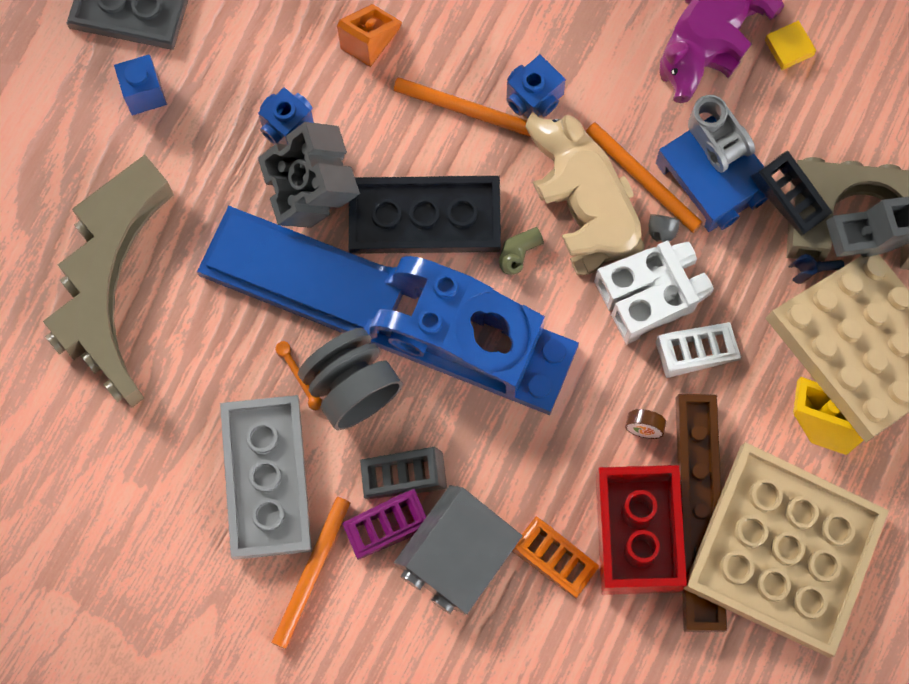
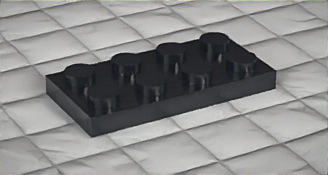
M500 176L355 177L360 194L349 201V253L501 252Z

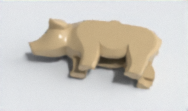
M532 112L525 127L539 150L554 161V169L543 179L533 181V185L541 201L545 200L546 204L567 200L574 220L581 227L574 233L562 235L570 255L574 256L570 258L576 274L585 276L597 271L607 261L621 260L644 250V243L641 240V224L629 200L634 195L625 176L618 178L606 153L586 133L579 120L569 115H565L562 119H543Z

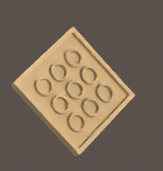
M880 255L860 256L772 310L765 318L865 443L909 413V290Z
M745 442L740 446L688 574L687 586L683 589L828 658L834 657L889 510Z

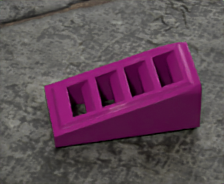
M412 489L342 524L356 558L359 560L413 537L426 519V514L415 489ZM407 505L415 521L409 525L401 508ZM391 512L394 513L400 527L395 532H393L386 514ZM379 518L386 535L380 539L371 522ZM363 524L371 540V543L364 546L357 527Z

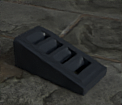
M788 150L778 155L750 176L761 192L801 236L833 213ZM780 170L784 176L775 181L772 175ZM788 182H791L795 187L784 194L781 188ZM801 193L805 199L796 206H793L790 201ZM812 205L816 210L805 219H802L799 213Z

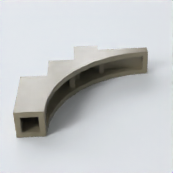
M143 155L72 209L79 220L74 226L87 241V243L58 264L65 275L60 279V282L73 299L43 321L51 331L45 337L59 355L66 350L73 360L81 356L94 374L101 369L109 379L103 384L117 402L124 398L131 407L138 404L144 397L128 374L118 347L114 322L115 291L122 264L135 237L149 218L174 195L168 181L146 155Z

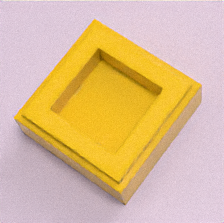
M799 20L771 32L765 37V42L781 70L811 58L816 53L814 45Z

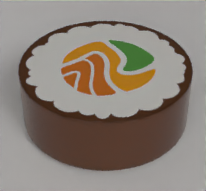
M636 409L628 413L625 428L633 435L648 439H658L664 436L666 420L656 412Z

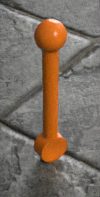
M279 342L275 347L277 355L284 358L309 399V408L315 411L319 410L323 400L321 397H313L308 391L309 385H305L299 378V367L291 356V347L288 342Z

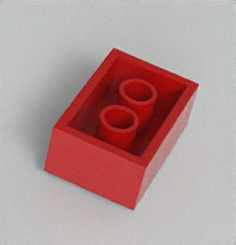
M679 465L599 467L596 474L601 594L682 593L683 588L687 586Z

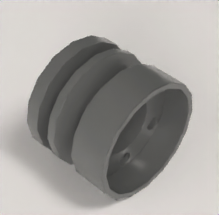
M355 328L330 340L307 358L298 371V376L305 385H310L308 391L313 397L326 396L320 408L337 431L352 427L372 416L389 403L403 386V382L387 361L374 363L379 357L380 349L375 343L370 344L372 338L364 328Z

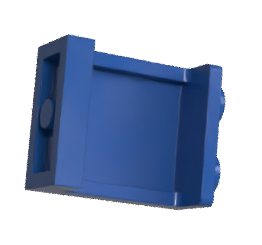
M713 115L704 120L707 123L717 122ZM690 130L659 149L655 164L664 175L671 172L705 217L704 227L708 232H711L718 226L721 230L726 229L740 217L738 213L747 207L754 210L768 200L750 177L763 167V164L754 153L750 156H741L728 164L726 171L720 173L712 166L705 151L691 134Z

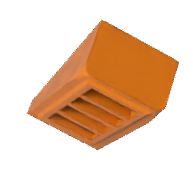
M535 516L512 552L577 599L600 566L551 526ZM540 533L545 539L533 553L528 548ZM553 543L558 549L549 561L545 563L541 557ZM567 553L571 558L562 571L558 573L554 570V567L563 555ZM579 562L584 568L575 581L570 583L566 578Z

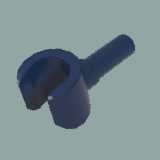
M804 254L788 267H796L801 271V273L793 278V281L797 284H802L816 273L841 269L844 267V261L821 262L816 261L808 254Z

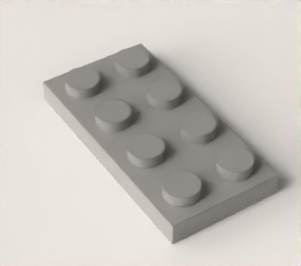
M298 395L220 403L231 558L238 560L312 552L300 400Z

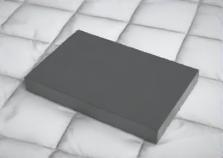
M73 0L66 23L69 29L174 50L188 0Z

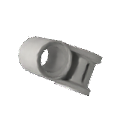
M705 95L696 101L688 120V128L705 151L712 166L718 172L726 171L728 164L741 156H750L755 153V145L751 136L739 124L720 97ZM699 114H712L717 122L707 123L700 118Z

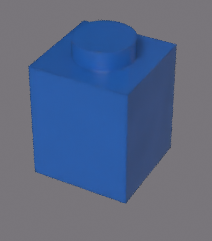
M150 54L114 65L123 98L131 115L167 105L159 76Z

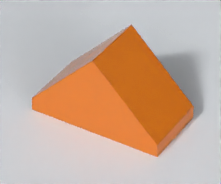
M371 4L339 20L337 30L340 47L346 53L371 67L400 29L402 21Z

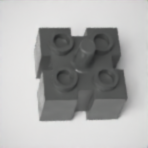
M304 122L286 136L288 145L276 143L258 157L265 184L273 185L276 193L270 197L277 224L280 226L312 228L330 215V207L340 208L360 194L352 167L343 166L342 160L347 151L339 126Z

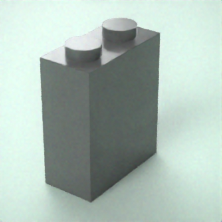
M449 485L394 563L404 570L400 577L417 590H421L424 586L432 592L434 596L431 601L448 614H451L453 610L468 614L523 535L466 489Z

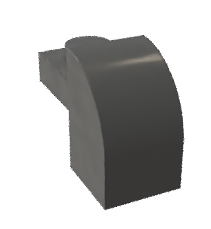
M909 196L884 199L866 212L834 215L828 219L826 223L836 257L861 254L862 257H870L908 244Z

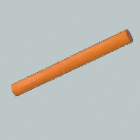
M400 77L395 81L393 89L395 92L531 137L525 127L527 123L525 119Z
M596 122L588 127L586 133L669 212L680 219L684 226L692 233L700 228L703 222Z
M336 497L273 637L272 644L283 649L287 648L351 504L348 500Z

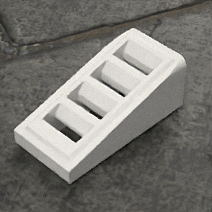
M730 322L659 335L655 342L666 378L741 359ZM723 335L727 353H720L715 336ZM708 338L713 355L706 356L701 339ZM694 342L698 358L692 359L687 343ZM673 346H680L684 360L677 361Z

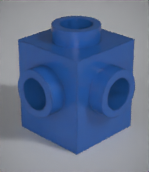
M539 54L529 64L518 66L507 79V103L519 116L524 114L529 118L531 113L534 112L538 117L540 115L545 117L556 108L559 103L558 99L564 95L566 79Z
M283 87L276 95L271 94L262 103L258 112L262 125L260 131L272 144L288 145L286 136L304 122L314 123L311 112L313 108L304 96L299 93L293 95Z

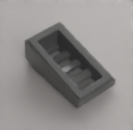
M436 447L360 460L365 499L398 496L412 489H415L416 493L447 489L443 453ZM427 461L430 475L429 479H426L425 477L424 462ZM413 463L415 481L410 482L408 464ZM393 465H397L399 484L395 485L392 473ZM376 467H382L383 487H378Z

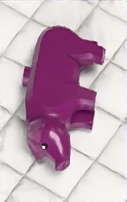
M685 0L688 7L680 16L660 60L659 73L663 82H671L675 92L673 101L676 103H686L691 99L702 79L704 67L718 70L729 78L752 45L739 31L745 18L759 13L762 16L765 14L770 20L772 18L775 19L784 7L782 0Z

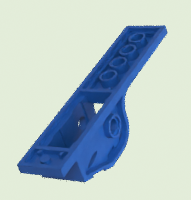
M229 205L197 270L198 275L202 278L338 332L345 333L355 328H364L372 338L370 344L375 343L381 349L547 415H551L579 346V342L543 329L544 315L493 290L494 288L469 275L414 256L402 257L397 267L380 265ZM403 295L413 299L419 298L412 316L396 311ZM471 321L482 326L487 324L502 330V334L509 336L511 339L512 347L508 353H501L499 351L489 352L482 349L475 340Z

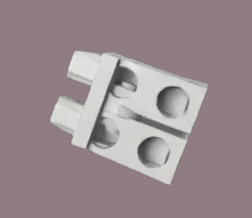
M667 240L658 244L657 247L644 250L597 270L594 282L608 310H613L611 316L626 345L640 339L641 335L657 327L693 313L697 304L712 294L714 288L705 273L688 279L684 268L695 264L697 261L696 253L690 242L671 246Z

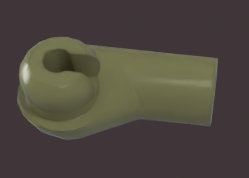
M537 227L508 238L504 242L499 257V266L505 274L514 275L521 272L526 251L544 244L542 235Z

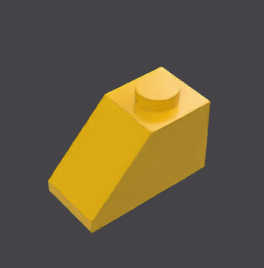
M800 377L797 380L793 415L812 444L847 455L864 441L817 382L804 377Z

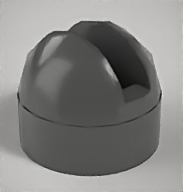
M650 214L649 234L657 242L660 240L662 242L671 241L678 233L680 219Z

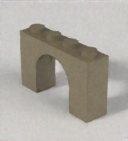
M817 157L797 160V164L832 212L838 202L853 195H870L881 200L909 196V170H901L897 165L886 164L879 167L863 166L862 163L857 161H845L841 164L827 163L824 159ZM800 193L790 202L793 206H796L805 197ZM810 205L800 212L799 215L802 219H805L816 209ZM833 213L802 236L788 222L786 258L798 259L800 256L808 254L816 261L824 262L832 247V240L826 221L833 216ZM909 243L901 247L900 269L909 270Z

